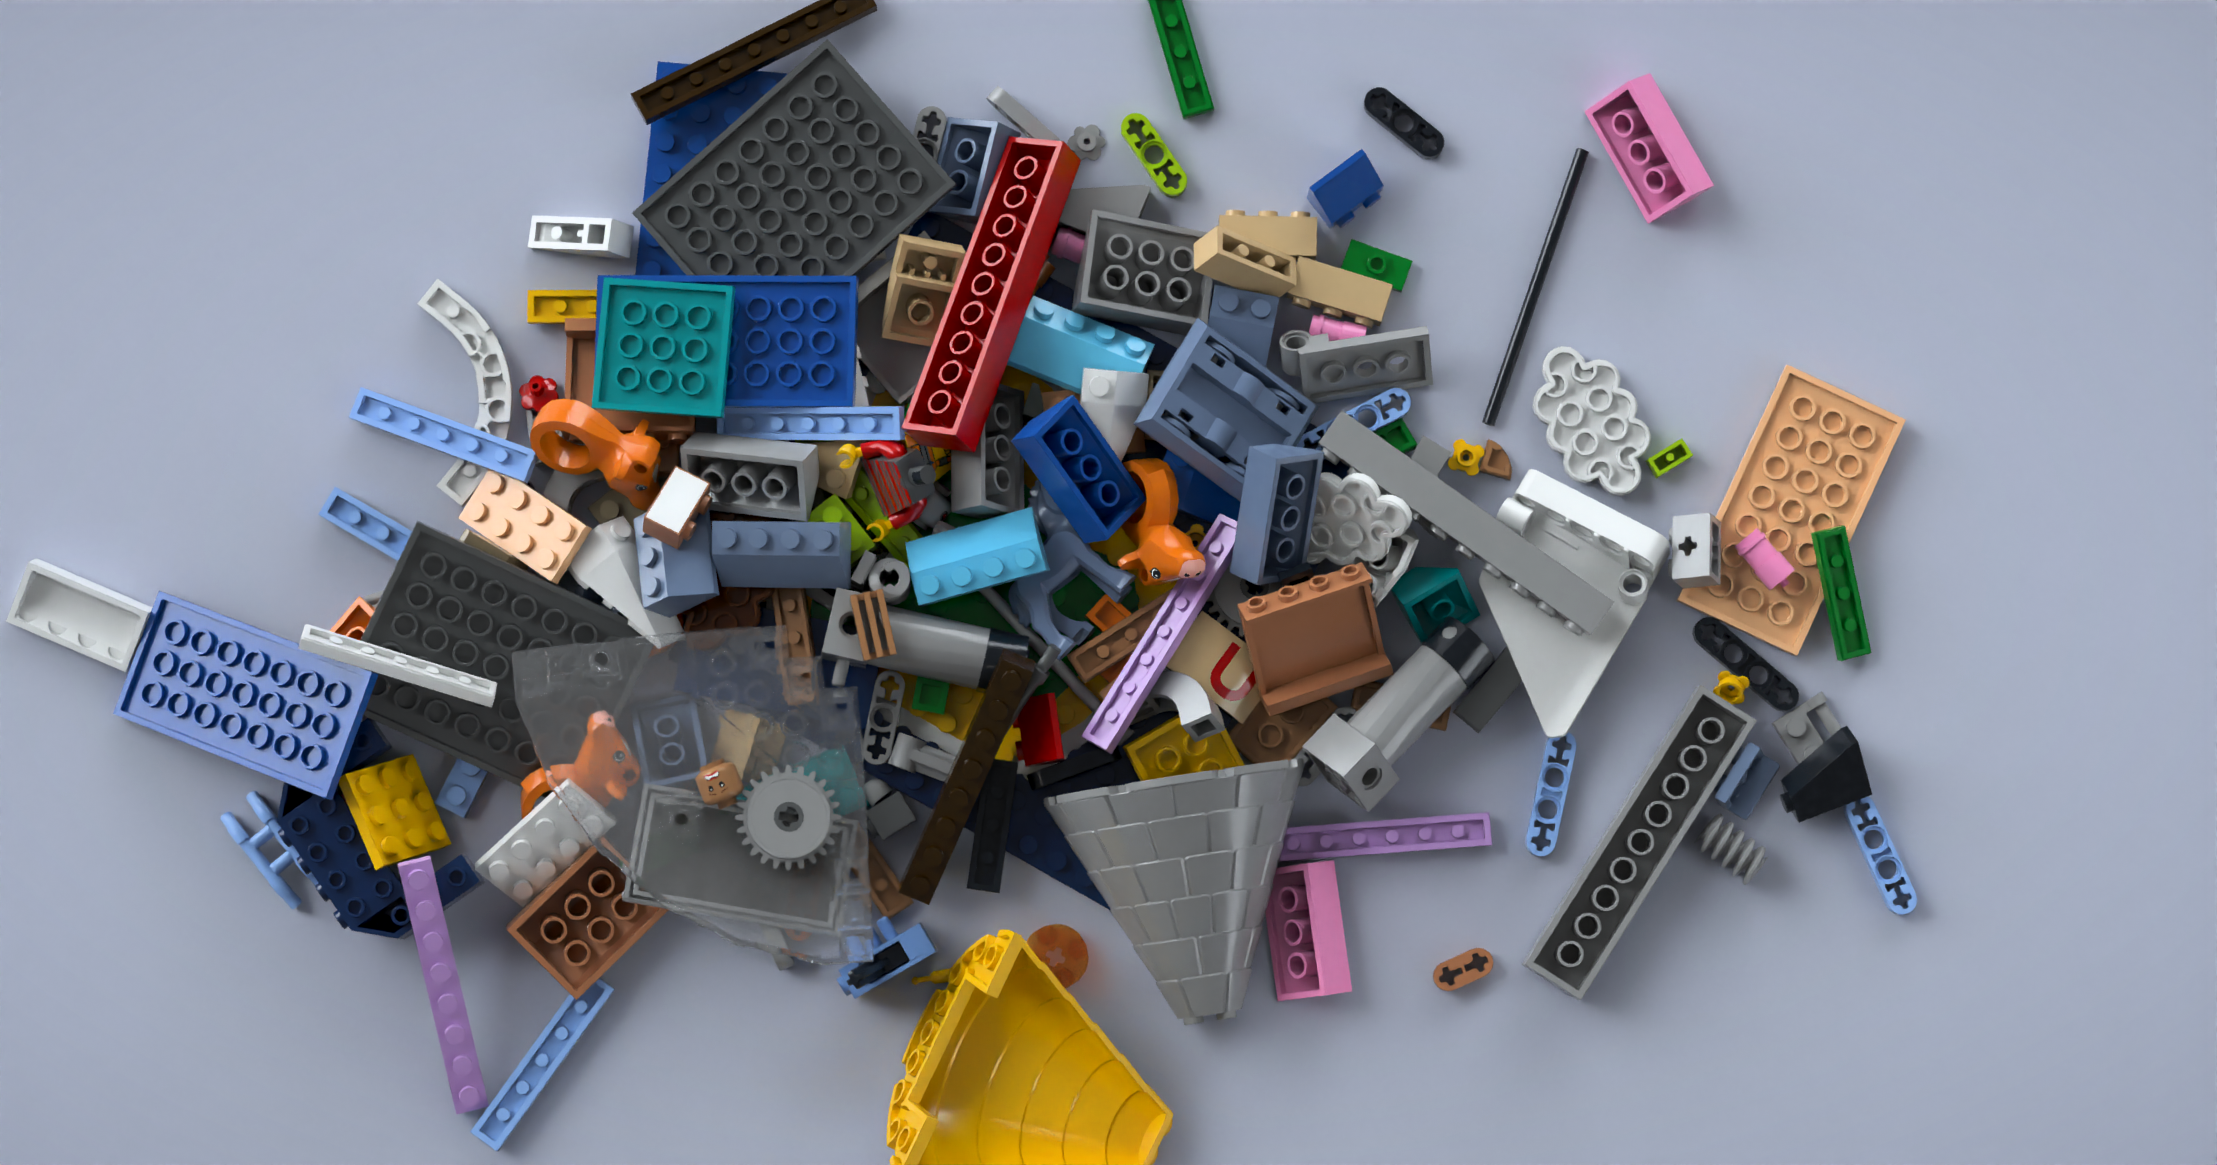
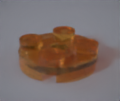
M1062 924L1043 926L1033 932L1026 941L1039 960L1045 962L1064 988H1068L1078 982L1084 975L1089 960L1087 945L1080 934L1073 928ZM1056 947L1062 949L1061 955L1065 957V961L1063 964L1058 962L1053 967L1049 965L1050 958L1046 954L1048 950L1054 952Z

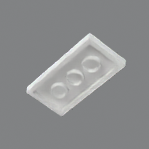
M567 778L475 862V870L524 908L616 824L615 816Z

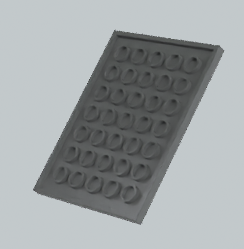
M827 39L633 211L632 214L686 275L856 276L898 239L900 233L903 234L957 185Z
M417 521L360 641L498 683L495 699L491 708L377 673L379 675L363 716L522 787L520 783L530 773L542 767L573 764L586 736L587 718L592 713L598 711L609 713L613 717L615 725L653 644L628 624L627 617ZM555 789L543 793L541 796L546 798Z

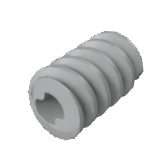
M886 558L879 560L872 566L868 578L870 592L883 589L887 605L893 606L905 601L910 594L911 580L909 569L904 562ZM885 578L887 580L895 578L898 581L895 586L889 583L885 587L881 584Z
M1718 814L1710 820L1695 842L1700 839L1703 840L1700 850L1702 852L1711 847L1714 849L1711 856L1713 861L1723 856L1722 868L1734 864L1732 873L1734 877L1744 872L1745 876L1742 883L1746 885L1765 863L1767 857H1763L1766 848L1760 846L1753 851L1755 840L1750 838L1742 842L1745 832L1739 830L1732 834L1734 823L1728 822L1721 826L1723 815Z

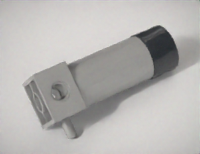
M837 587L820 659L836 662L832 685L837 687L845 686L849 665L865 669L866 665L869 664L976 689L977 692L984 693L1004 648L1026 658L1029 657V636L992 627L989 629L886 604L897 654L863 661L858 633L849 635L842 628L844 623H855L850 595L862 593ZM874 598L871 600L882 650H887L888 646L878 600ZM860 601L858 604L869 653L875 652L865 601Z
M1447 616L1421 643L1417 651L1347 723L1333 714L1302 747L1327 782L1369 812L1400 780L1391 766L1465 690H1468L1495 662V658L1477 634L1459 620Z

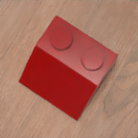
M1047 693L1030 697L1013 723V729L1020 728L1021 741L1015 742L1018 761L1024 760L1025 767L1065 761L1055 694Z

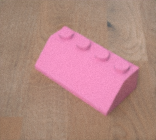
M1651 73L1628 81L1584 111L1648 224L1690 202L1714 186Z
M1334 860L1277 868L1272 883L1274 886L1265 912L1277 1001L1352 992Z

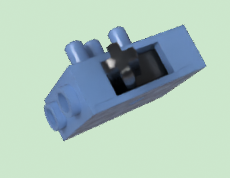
M888 916L879 919L877 925L887 942L882 943L872 925L862 929L861 933L872 950L866 953L857 935L854 934L845 939V943L855 958V961L839 969L841 977L837 978V981L845 995L848 996L852 993L856 999L937 952L922 923H918L898 935Z

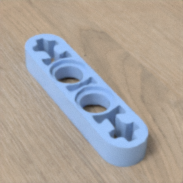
M1392 388L1345 413L1358 421L1360 412L1370 410L1376 416V423L1372 427L1367 428L1374 432L1403 418L1410 409L1411 399L1405 390ZM1391 396H1394L1396 400L1402 398L1404 402L1401 405V411L1391 408L1385 412L1384 415L1387 419L1383 420L1381 410L1375 404L1380 403L1382 409L1390 404ZM1336 418L1303 434L1296 447L1304 448V442L1306 441L1310 445L1319 442L1321 437L1318 434L1322 432L1324 436ZM1317 447L1316 450L1322 451V448Z
M1569 732L1564 737L1565 743L1570 745V749L1564 750L1561 756V761H1568L1567 767L1560 763H1548L1549 756L1553 759L1556 758L1557 748L1552 746V742L1558 741L1560 737L1548 738L1546 741L1525 838L1527 850L1537 857L1550 854L1556 845L1576 752V740ZM1551 768L1559 769L1563 774V782L1558 787H1551L1546 783L1545 774ZM1544 800L1552 801L1556 805L1557 812L1551 819H1544L1539 815L1538 807ZM1535 820L1541 824H1554L1553 831L1548 828L1545 831L1544 838L1549 841V846H1544L1541 851L1536 850V844L1532 843V837H1538L1541 827H1534Z
M1868 796L1858 800L1859 804L1866 803L1868 807L1864 811L1866 820L1870 821L1874 818L1876 824L1866 826L1860 831L1857 825L1864 824L1860 815H1853L1851 812L1855 808V803L1852 802L1844 805V814L1887 908L1894 914L1910 913L1917 904V896L1874 802ZM1870 830H1876L1882 836V844L1877 849H1871L1865 844V835ZM1884 860H1890L1896 866V874L1891 879H1884L1879 874L1878 867ZM1900 878L1903 881V885H1897L1898 890L1901 894H1908L1909 900L1905 902L1906 908L1904 909L1901 905L1895 906L1893 904V900L1897 898L1894 888H1890L1888 891L1885 888V885L1895 883Z

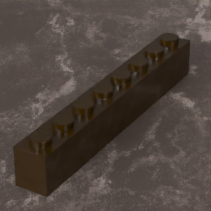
M1003 649L901 878L898 893L927 905L930 904L1033 674L1034 660L1008 649Z

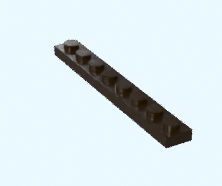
M818 0L631 93V98L646 125H649L877 11V5L874 0Z

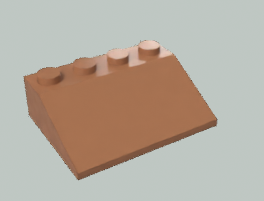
M604 835L506 924V930L576 1000L669 910L622 901L621 895L625 888L629 861ZM641 874L638 890L659 894Z

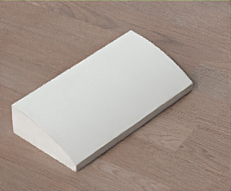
M36 558L27 564L6 622L127 672L132 664L153 607Z

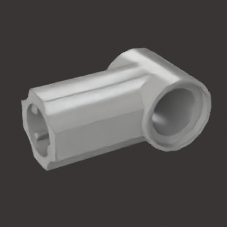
M899 732L888 764L914 774L919 772L945 782L956 756L930 747L922 740Z

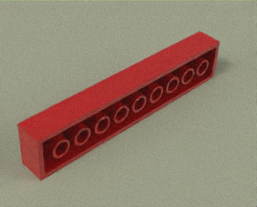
M1012 136L1008 138L901 427L919 445L975 453L1081 159L1064 141Z

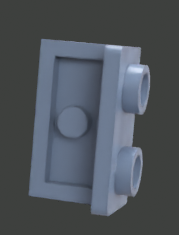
M1750 741L1745 748H1739L1731 761V764L1734 765L1728 776L1722 775L1714 788V792H1716L1714 798L1717 803L1743 820L1749 818L1780 769V765L1765 756L1761 748Z

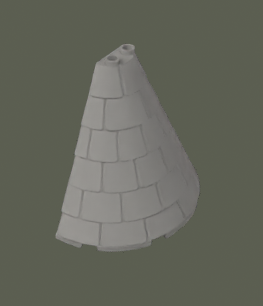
M1303 758L1157 778L1120 786H1108L1067 793L1043 799L1044 807L1065 835V840L1110 907V912L1156 980L1157 987L1177 1019H1184V1025L1204 1022L1203 1016L1216 1014L1217 1020L1237 1017L1236 1010L1242 1009L1252 971L1251 965L1263 929L1261 925L1274 886L1272 884L1295 804L1294 798L1305 767Z

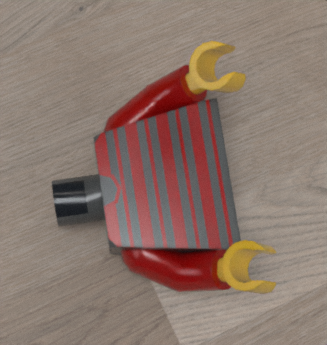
M873 440L861 443L859 448L852 444H845L836 455L844 453L850 459L843 460L839 466L843 469L850 468L857 458L863 457L860 460L884 517H889L886 521L884 519H877L867 526L866 530L875 526L881 531V535L872 541L879 542L889 535L890 529L898 530L917 520L927 505L926 497L935 492L933 482L936 479L934 468L930 465H925L920 451L917 448H906L895 440Z

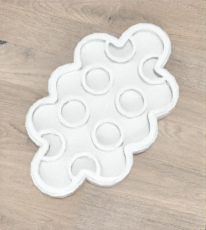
M1561 346L1554 348L1547 354L1542 365L1543 376L1547 384L1538 389L1533 398L1532 405L1537 418L1548 425L1546 431L1547 444L1555 452L1564 455L1563 467L1570 479L1578 483H1589L1598 480L1602 488L1613 496L1630 494L1641 481L1642 472L1637 459L1647 451L1651 441L1649 428L1643 421L1635 418L1638 406L1636 398L1629 391L1619 388L1621 378L1618 370L1612 363L1600 359L1585 363L1580 353L1571 347Z
M1321 473L1307 556L1308 563L1317 564L1325 558L1337 565L1350 564L1356 557L1369 562L1381 560L1389 552L1392 538L1400 537L1409 528L1412 522V512L1403 499L1397 496L1381 495L1377 483L1365 474H1349L1342 480L1333 473Z

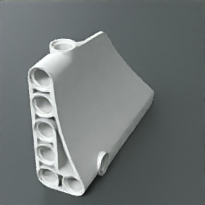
M1529 469L1512 499L1507 498L1502 504L1496 519L1614 601L1591 635L1583 633L1582 636H1577L1563 626L1566 620L1557 613L1554 617H1550L1537 608L1536 605L1539 601L1529 594L1527 598H1523L1510 589L1509 586L1512 582L1503 575L1500 579H1496L1485 570L1481 573L1479 578L1480 588L1508 647L1543 731L1548 738L1564 737L1568 733L1647 600L1648 590L1670 555L1669 541L1657 531L1537 470ZM1631 583L1641 586V589L1635 593L1627 592L1624 588Z

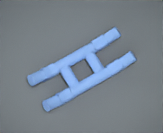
M252 791L247 795L246 799L259 819L266 825L263 829L250 838L232 812L224 813L220 820L235 842L266 878L274 891L291 909H295L301 904L302 900L279 874L295 861V864L314 885L318 884V881L312 872L307 875L296 860L300 856L293 845L288 847L278 834L281 827L277 823L275 814L259 793ZM275 836L286 852L270 863L259 848Z

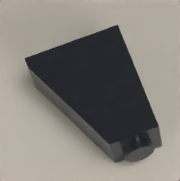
M1848 726L1839 729L1781 780L1784 793L1780 794L1782 805L1786 813L1792 812L1799 823L1872 795L1859 743Z

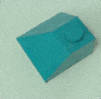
M1415 567L1403 574L1391 589L1397 605L1420 643L1447 616L1454 617L1464 625L1480 616L1458 568Z

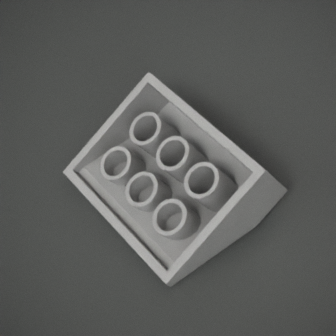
M1092 209L1076 276L1071 311L1084 316L1185 336L1197 318H1200L1207 324L1213 278L1194 271V243L1208 232Z

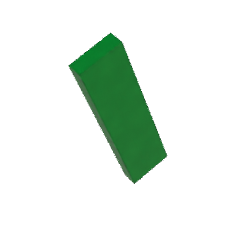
M1148 0L1183 120L1214 111L1213 102L1182 0Z
M1839 525L1813 532L1811 536L1837 660L1844 661L1870 654L1872 652L1846 527Z

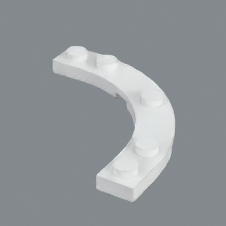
M437 279L417 304L455 335L472 361L476 372L479 396V414L474 428L507 440L512 420L513 389L505 354L497 337L481 315L461 296ZM458 458L437 484V487L464 507L488 469Z

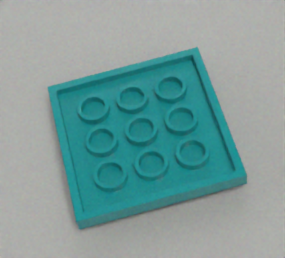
M604 277L591 408L594 410L724 419L736 288L727 285Z

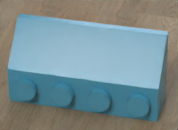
M1033 296L1026 310L1007 365L1081 394L1083 367L1145 373L1155 344Z
M1033 507L905 542L909 572L919 606L930 605L1050 571Z

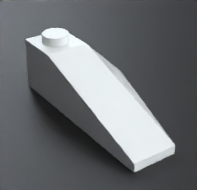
M1083 367L1080 405L1122 462L1137 428L1134 422L1147 401L1149 374Z

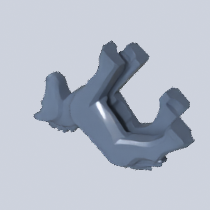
M1036 480L1035 486L1030 490L1031 498H1028L1030 504L1028 508L1033 507L1039 531L1047 538L1043 546L1050 571L1015 580L1009 589V601L1013 614H1018L1019 624H1023L1027 629L1032 623L1034 631L1044 638L1048 646L1054 644L1061 649L1060 654L1056 658L1060 661L1076 644L1079 647L1082 646L1094 633L1095 628L1087 621H1074L1062 615L1057 610L1052 595L1067 585L1082 571L1118 604L1131 592L1132 587L1129 584L1137 577L1125 570L1109 566L1091 549L1089 543L1085 544L1042 483Z

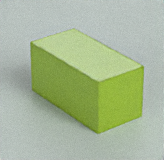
M1681 438L1645 462L1657 479L1691 458L1693 454L1683 438Z

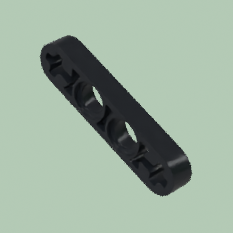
M1706 617L1695 624L1692 633L1695 642L1733 675L1747 677L1750 681L1749 688L1775 710L1783 712L1796 706L1799 701V692L1795 685L1715 618ZM1701 625L1705 627L1713 625L1715 627L1713 634L1719 639H1722L1724 634L1729 638L1720 645L1717 652L1712 648L1718 644L1712 638L1706 640L1701 638L1703 631L1700 629ZM1733 644L1740 647L1742 658L1739 662L1731 663L1726 660L1724 650L1728 645ZM1761 666L1766 670L1767 679L1763 684H1755L1750 680L1749 672L1752 667ZM1774 677L1779 680L1778 683L1774 684L1780 691L1786 688L1789 689L1788 697L1791 700L1789 704L1787 702L1779 704L1776 701L1779 696L1772 689L1769 690L1768 694L1763 692V689L1772 683Z

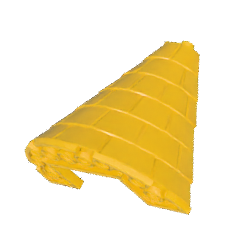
M1001 929L997 934L998 937L987 934L976 941L950 968L949 985L944 990L936 989L904 1053L902 1063L906 1065V1075L904 1079H901L894 1085L888 1113L887 1146L893 1150L895 1149V1156L892 1155L889 1160L890 1165H1153L1157 1159L1158 1147L1163 1136H1166L1172 1127V1111L1154 1090L1144 1082L1126 1057L1119 1053L1098 1024L1092 1022L1045 962L1039 960L1022 935L1010 930Z

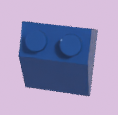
M1361 149L1310 186L1307 199L1329 229L1335 225L1342 228L1355 218L1353 212L1362 205L1367 209L1381 199L1379 193L1384 185L1366 153Z

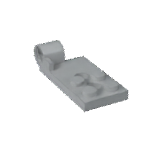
M1427 326L1329 341L1328 333L1311 336L1306 331L1292 330L1283 334L1279 340L1283 371L1288 375L1301 376L1303 395L1314 403L1383 393L1392 388L1409 389L1433 385ZM1396 357L1405 358L1402 363H1390V361ZM1364 362L1373 363L1372 366L1367 369L1357 368L1361 363Z

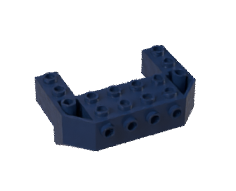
M367 718L360 723L341 776L362 769L392 748V745L374 720ZM284 782L277 823L281 827L278 834L288 847L292 845L295 847L300 855L296 860L307 875L312 872L318 881L315 888L324 901L331 900L337 911L333 914L344 929L349 927L351 931L397 939H406L413 935L414 932L403 886L390 866L375 870L349 806L341 796L343 792L339 783L333 799L330 800ZM464 854L459 855L434 873L443 911L485 883L480 873L475 870V866L469 857Z

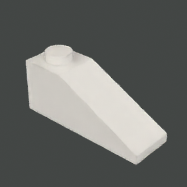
M532 216L528 248L596 257L630 258L634 226L612 218Z

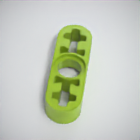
M1139 113L1127 115L1121 124L1122 137L1160 192L1171 198L1180 196L1187 187L1185 172L1144 115ZM1132 121L1136 125L1140 123L1144 125L1141 128V132L1146 140L1150 135L1154 138L1145 142L1140 149L1136 147V145L1141 144L1137 134L1129 135L1127 133L1130 130L1129 123ZM1150 147L1160 148L1164 154L1162 161L1157 164L1147 162L1144 156L1146 150ZM1170 162L1173 166L1167 167V171L1173 178L1176 176L1181 178L1178 181L1179 188L1174 189L1172 186L1166 188L1164 186L1167 182L1165 174L1161 171L1157 176L1154 171L1161 170Z

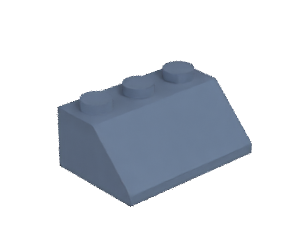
M948 117L937 163L957 186L928 212L977 225L1009 136L1020 137L1021 133L1000 122Z
M709 509L705 515L699 513L695 520L697 526L689 541L683 540L678 549L643 532V521L646 513L634 518L644 609L671 618L719 595L716 566L712 557V530Z

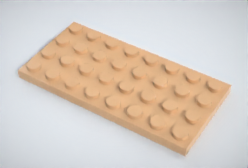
M1786 365L1715 516L1721 522L1720 585L1682 588L1677 602L1796 657L1824 599L1811 533L1843 525L1846 527L1848 542H1850L1906 419L1792 366ZM1756 528L1761 533L1764 532L1766 539L1777 551L1781 552L1795 569L1786 577L1790 583L1784 588L1779 583L1769 591L1754 573L1755 570L1743 556L1738 554V550L1735 548L1738 543Z

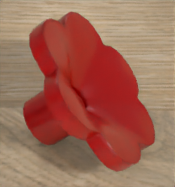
M535 375L530 378L529 383L521 385L519 394L522 397V407L526 410L534 409L539 413L548 402L559 399L555 380L552 378L544 379L540 375Z

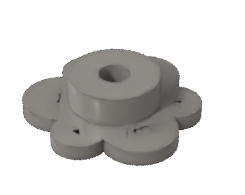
M1088 125L1085 129L1078 126L1074 130V136L1068 139L1067 144L1081 160H1084L1086 157L1090 160H1097L1101 155L1100 148L1105 145V139L1100 136V130L1096 125ZM1089 140L1090 143L1086 145L1084 144V141Z

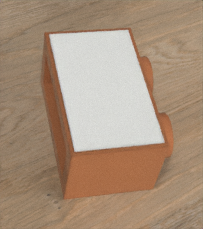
M675 466L644 516L643 532L678 549L683 540L689 541L697 526L695 520L699 513L705 515L713 499L709 496L711 483Z

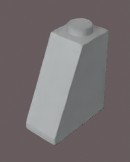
M1147 185L1071 189L1058 226L1069 227L1075 232L1086 235L1092 209L1140 219L1151 193V187Z

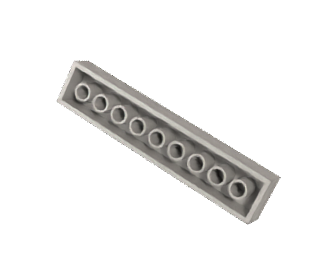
M1340 411L1319 441L1318 446L1322 448L1324 458L1334 465H1337L1339 461L1349 467L1347 474L1361 473L1371 477L1377 483L1381 495H1394L1403 499L1412 512V520L1418 522L1422 518L1431 525L1428 529L1429 532L1442 541H1445L1447 537L1458 544L1455 548L1456 551L1469 560H1472L1474 556L1485 563L1482 567L1483 570L1496 579H1500L1502 575L1512 582L1509 586L1510 589L1523 598H1527L1529 594L1539 601L1536 605L1537 608L1550 617H1554L1557 613L1566 620L1563 626L1577 636H1582L1583 633L1591 635L1613 605L1614 601L1344 411Z
M1700 685L1695 688L1524 959L1523 966L1576 1000L1583 998L1757 721L1756 719L1704 686Z

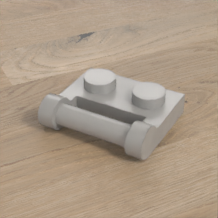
M1820 692L1771 723L1797 765L1824 743L1806 713L1814 709L1831 736L1841 729L1838 721L1825 703L1827 698L1823 692Z

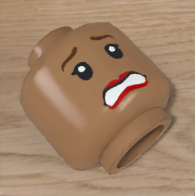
M724 758L699 768L701 773L696 776L695 780L706 805L717 804L720 810L738 803L736 796L742 793L744 786L734 763L725 762Z

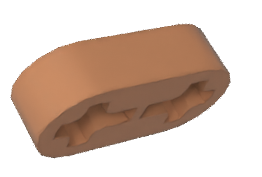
M1482 948L1468 950L1437 965L1433 971V981L1439 989L1444 991L1458 989L1489 974L1493 968V958L1487 950ZM1475 953L1479 957L1485 956L1487 960L1483 964L1484 970L1482 972H1479L1477 968L1468 971L1464 968V965L1473 961L1472 955ZM1444 967H1447L1449 971L1461 969L1462 974L1453 978L1454 984L1451 986L1447 982L1441 983L1439 977L1443 975L1442 969Z

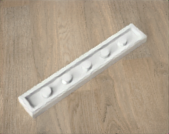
M308 624L304 626L298 649L492 708L498 684L494 681Z

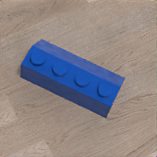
M1074 395L1067 397L1030 420L1011 440L1085 544L1108 540L1146 500V496Z

